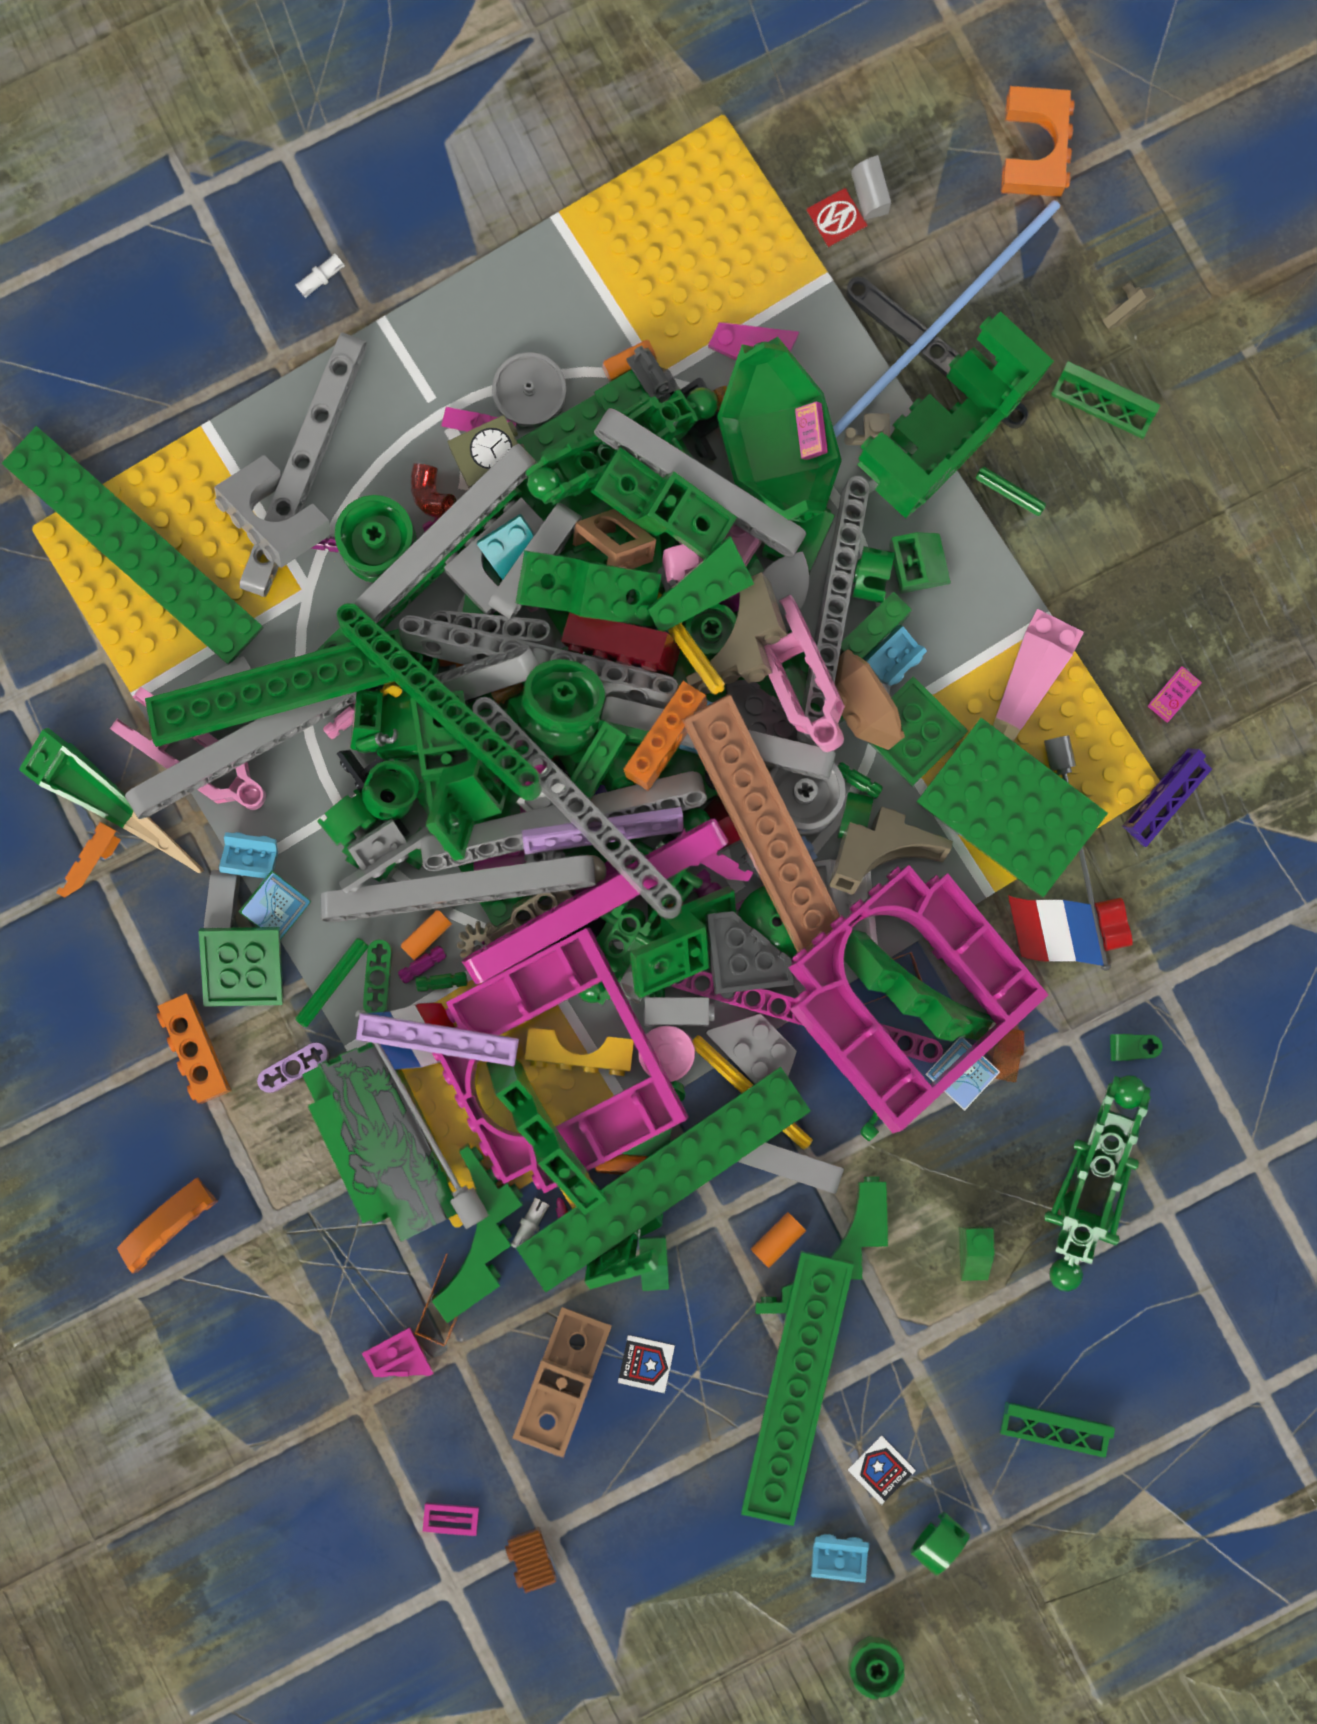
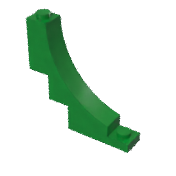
M517 1058L514 1066L487 1062L495 1095L511 1111L516 1129L533 1147L538 1165L584 1215L606 1200L605 1194L590 1179L586 1168L553 1124L539 1101L521 1062Z
M880 1176L864 1177V1182H858L856 1206L851 1223L839 1246L830 1256L831 1258L854 1263L851 1280L862 1279V1247L888 1246L887 1185L884 1181L880 1182ZM793 1283L781 1286V1301H777V1296H762L761 1301L755 1302V1313H787Z

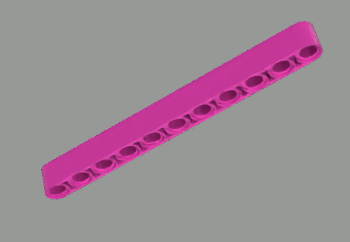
M713 818L685 833L684 838L681 839V836L644 857L665 879H668L723 848L729 841L717 820ZM635 861L626 866V868L635 870L638 868L639 863ZM617 871L597 882L594 886L588 887L465 957L462 963L474 983H482L640 893ZM647 879L644 881L643 886L646 889H650L658 883L654 879Z
M704 971L683 979L680 983L670 985L677 989L803 1025L790 1010L796 1002L794 1001L795 998L765 989L734 992L730 998H724L721 994H714L712 974ZM699 976H705L709 980V986L704 991H699L695 987V980ZM750 991H756L759 994V1002L754 1006H750L746 1002V995ZM776 998L782 999L785 1004L783 1011L780 1013H774L771 1009V1003ZM880 1024L897 1046L901 1036L905 1035L909 1038V1047L906 1050H902L906 1056L928 1063L937 1062L941 1058L943 1049L938 1041ZM932 1043L935 1047V1053L932 1057L927 1058L923 1054V1048L926 1044Z

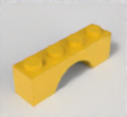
M528 1028L525 1060L530 1061V1066L546 1068V1063L557 1064L556 1069L572 1071V1066L583 1067V1072L598 1073L599 1069L609 1070V1075L625 1076V1072H631L634 1042L632 1039L607 1036L605 1042L598 1050L586 1055H577L562 1047L554 1030Z

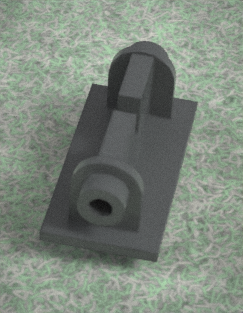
M637 347L634 350L635 355L627 358L626 361L644 390L648 392L650 397L656 396L657 399L673 392L674 388L649 348Z

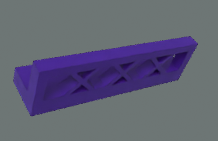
M1188 748L1122 825L1143 847H1147L1212 770L1204 761L1206 755L1200 749ZM1198 766L1202 769L1195 778H1188ZM1183 784V793L1179 797H1172ZM1166 804V813L1163 816L1155 817ZM1150 823V832L1143 837L1141 833Z

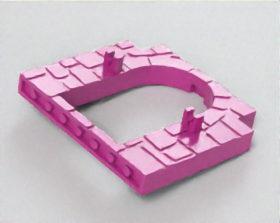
M910 865L903 869L899 867L893 869L886 876L888 881L884 885H881L879 882L867 892L870 895L869 898L864 902L860 899L849 908L851 913L846 918L841 915L831 923L830 926L833 929L827 934L823 931L811 941L814 946L808 951L805 948L799 951L792 958L795 962L788 967L806 989L794 999L796 1004L790 1008L791 1012L805 1026L806 1030L821 1048L825 1050L830 1059L849 1079L892 1133L902 1131L1048 996V993L948 873L940 878L935 875L924 883ZM890 915L909 922L929 941V944L934 948L931 951L937 959L943 958L948 967L958 976L963 985L973 994V997L996 1023L995 1026L985 1033L931 1084L926 1081L858 999L847 981L843 960L845 945L853 931L851 928L862 919L871 916Z
M586 928L446 1002L448 1006L446 1009L447 1015L452 1023H457V1029L502 1035L573 996L603 982L651 1077L555 1126L587 1171L689 1118L591 928ZM431 1052L436 1061H441L445 1069L442 1073L446 1082L449 1085L452 1084L457 1092L455 1099L461 1109L465 1108L469 1116L467 1118L469 1127L474 1133L477 1131L481 1139L479 1145L485 1156L489 1155L494 1164L491 1168L495 1177L498 1180L501 1179L503 1184L532 1170L534 1173L532 1179L538 1189L542 1188L544 1193L558 1187L538 1165L530 1143L520 1133L511 1132L501 1127L485 1113L475 1089V1075L479 1060Z

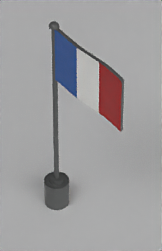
M1070 735L1045 740L1044 745L1050 770L1056 771L1057 775H1062V778L1069 783L1067 773H1071V767L1076 766ZM1082 847L1079 851V857L1090 904L1067 900H1026L1008 895L1021 957L1037 961H1078L1101 965V969L1107 971L1111 968V964L1108 965Z

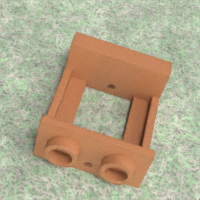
M615 509L578 521L575 524L573 545L577 546L589 541L608 556L607 565L634 569L653 561L656 539ZM616 524H618L636 539L619 545L606 534L615 532Z

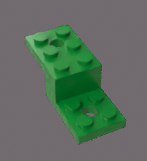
M621 447L616 449L591 490V493L653 537L667 532L703 559L722 544L737 518L673 471L662 478ZM622 478H627L631 481V491H626L622 488ZM698 517L706 521L707 528L705 531L697 528L696 520Z
M524 550L515 603L568 611L581 617L652 627L653 620L647 608L657 600L662 574L610 566L593 560ZM545 574H550L552 578L551 584L547 588H543L541 578ZM634 589L636 598L633 602L627 603L626 594L629 590Z
M453 691L452 693L466 705L464 691ZM410 698L421 774L426 785L430 812L443 769L470 761L472 752L445 727H436L434 725V717L413 698ZM436 699L433 702H439L442 699ZM454 715L451 718H458L460 715ZM485 818L475 821L474 825L484 823Z
M490 748L487 752L495 751L496 748ZM473 753L471 754L470 761L443 769L426 822L429 832L436 837L443 846V849L450 854L454 861L464 859L475 821L502 813L509 786ZM508 765L505 768L510 769L515 765Z
M730 886L682 905L680 913L674 918L668 919L661 916L663 937L630 951L634 993L639 998L709 968L707 945L709 944L705 915L732 911L736 913L735 891ZM659 963V967L654 969L656 964Z

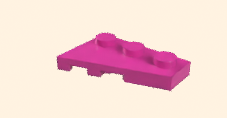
M719 322L708 344V348L737 360L742 344L754 346L759 342H769L778 336L791 352L799 332Z

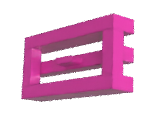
M425 1503L422 1532L476 1536L479 1507ZM430 1510L472 1513V1517L430 1514ZM429 1520L469 1523L472 1526L471 1528L429 1525Z

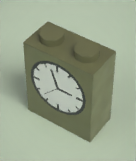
M504 415L447 441L449 449L469 489L513 446L518 444L515 436H518L517 430L512 421L507 422Z

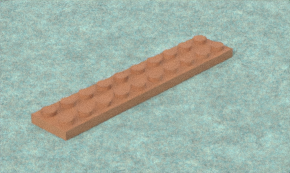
M726 695L683 719L682 722L797 952L803 948L808 951L814 946L811 941L823 931L825 934L833 929L830 924L839 918L840 915L731 695Z

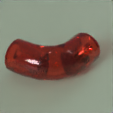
M414 463L411 472V493L414 502L424 514L439 519L457 500L453 494L437 491V467Z

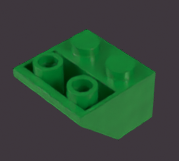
M915 532L891 538L889 548L890 552H894L893 566L900 594L951 584L940 533Z

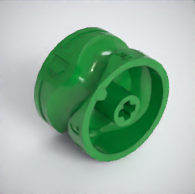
M382 495L363 496L354 500L342 510L335 526V542L345 564L354 575L370 583H374L418 540L410 517L405 509L398 502Z
M557 659L541 663L529 673L526 679L522 697V708L518 717L519 728L544 753L565 756L581 752L592 743L596 736L605 699L603 683L593 670L575 661Z

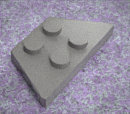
M761 1013L705 1031L755 1084L779 1067H782L787 1076L789 1075L797 1051Z

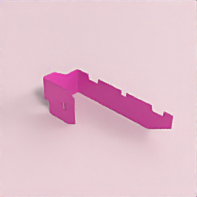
M685 829L677 837L681 836V839L684 838L685 833H687ZM717 851L691 865L698 866L702 863L729 880L749 881L753 874L750 870L742 871L738 868L739 864L723 854L717 855Z

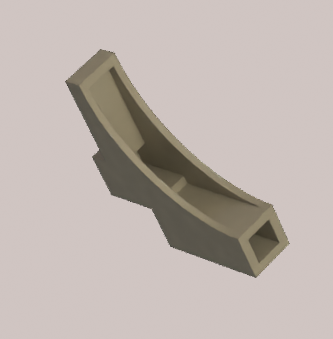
M762 572L751 577L754 585L740 591L739 612L733 631L719 653L710 661L724 684L733 683L739 677H743L748 683L763 680L765 676L772 673L764 646L775 644L781 638L788 636L771 583ZM697 671L686 677L688 684L704 694L711 693Z
M881 806L873 821L871 830L863 825L849 823L842 836L829 886L854 895L864 876L885 862L915 857L943 863L951 851L953 841L941 835L921 830L916 826L904 824L906 815L894 809Z

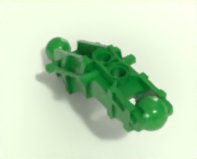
M699 387L691 391L687 400L680 389L676 390L667 401L659 403L656 396L650 397L648 392H644L639 397L640 401L622 412V414L642 427L647 425L653 434L685 453L678 441L686 435L698 420H708L714 416L719 402L716 394L705 387ZM582 433L577 438L578 443L575 444L574 441L569 442L561 451L550 455V453L543 455L538 463L532 465L525 472L528 477V489L535 498L542 500L544 504L552 502L554 505L570 495L577 496L583 490L595 485L616 449L599 439L595 433L589 436L586 433ZM558 468V470L560 471V473L566 481L565 483H562L560 485L561 481L558 476V473H556L553 469Z
M700 808L687 809L682 813L683 829H685V832L710 820V816ZM668 834L656 849L676 838ZM642 841L637 842L635 848L644 856L654 851L653 848ZM690 866L666 879L680 894L681 904L694 887L698 889L703 884L702 879L688 871ZM634 898L600 916L601 919L606 921V924L597 937V942L613 972H615L619 983L631 966L630 951L655 941L654 939L662 930L661 917H659L660 914L656 910L653 911L647 922L644 913L640 909L630 908L627 910ZM667 898L663 900L662 906L665 908L672 899ZM676 901L670 909L674 908L677 905ZM626 917L633 918L637 923V927H630L626 922ZM613 939H619L623 943L624 949L617 948L613 943ZM603 982L578 994L583 1001L588 1003L598 1002L602 1006L607 999L610 1000L611 998Z
M1126 1075L1121 1078L1114 1076L1112 1083L1109 1082L1088 1142L1079 1139L1075 1140L1073 1147L1077 1150V1153L1052 1210L1045 1212L1044 1221L1061 1226L1056 1252L1064 1254V1257L1056 1260L1049 1270V1277L1053 1286L1060 1291L1069 1292L1080 1285L1083 1280V1272L1079 1262L1081 1260L1092 1264L1098 1240L1115 1246L1119 1243L1120 1238L1116 1233L1131 1169L1136 1170L1139 1166V1160L1131 1158L1129 1155L1133 1144L1136 1145L1139 1128L1143 1117L1146 1116L1151 1099L1149 1096L1151 1088L1145 1087L1142 1080L1136 1076ZM1113 1100L1125 1109L1137 1107L1134 1117L1130 1118L1110 1111ZM1113 1135L1119 1140L1112 1142L1107 1140L1106 1137ZM1104 1158L1107 1159L1110 1163L1101 1164L1097 1160ZM1077 1166L1078 1177L1073 1192L1069 1191L1066 1194ZM1089 1167L1098 1177L1105 1178L1112 1175L1099 1216L1077 1208ZM1116 1191H1120L1119 1199L1117 1201L1114 1213L1112 1209V1203ZM1082 1226L1088 1228L1089 1231L1081 1232L1077 1228Z

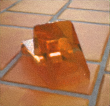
M1012 1029L995 1044L991 1064L1000 1073L994 1079L1016 1083L1020 1058L1024 1055V1031Z

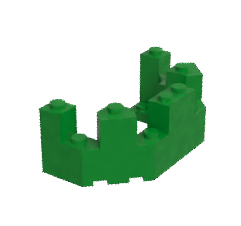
M1001 311L994 318L991 316L986 318L979 327L982 331L977 337V340L996 357L995 360L998 362L996 366L975 347L968 350L963 356L958 354L948 365L951 370L946 377L968 397L962 405L957 402L948 411L931 394H928L923 400L918 398L910 406L909 410L911 412L905 417L902 414L892 425L895 428L890 436L892 439L881 431L875 438L872 436L868 437L860 447L863 451L858 458L860 462L857 465L878 484L875 491L905 519L922 504L926 503L994 433L1001 421L1011 414L1026 393L1035 387L1054 362Z

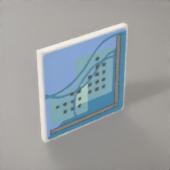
M959 1037L925 1075L934 1081L972 1045L963 1037ZM982 1056L944 1092L965 1111L1000 1071Z

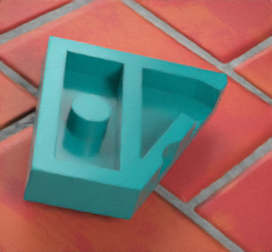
M520 513L479 539L477 545L503 580L535 536V533Z

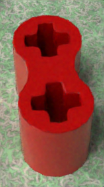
M1120 897L1096 902L1095 906L1105 951L1132 946V934L1127 921L1123 899Z

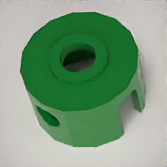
M863 546L861 557L858 558L854 573L852 597L878 603L884 601L886 595L885 587L887 580L890 578L894 552Z
M383 761L376 764L370 770L362 789V801L366 809L376 818L384 821L400 819L410 811L419 791L418 779L414 771L406 764L399 761ZM382 791H390L394 794L395 800L391 803H386L381 799L380 793Z
M945 1511L938 1515V1518L941 1519L939 1525L936 1527L930 1522L915 1540L910 1550V1553L935 1576L942 1573L958 1557L970 1537V1534Z

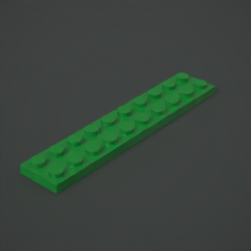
M399 629L386 632L403 647ZM348 642L145 698L152 741L155 747L387 684L394 682V680L353 642Z
M805 1251L800 1252L743 1499L741 1515L794 1526L854 1267L853 1262Z

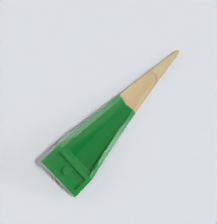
M49 728L41 731L19 768L21 772L39 786L122 827L197 873L204 871L149 817L138 819L125 798V794L71 742L67 743Z

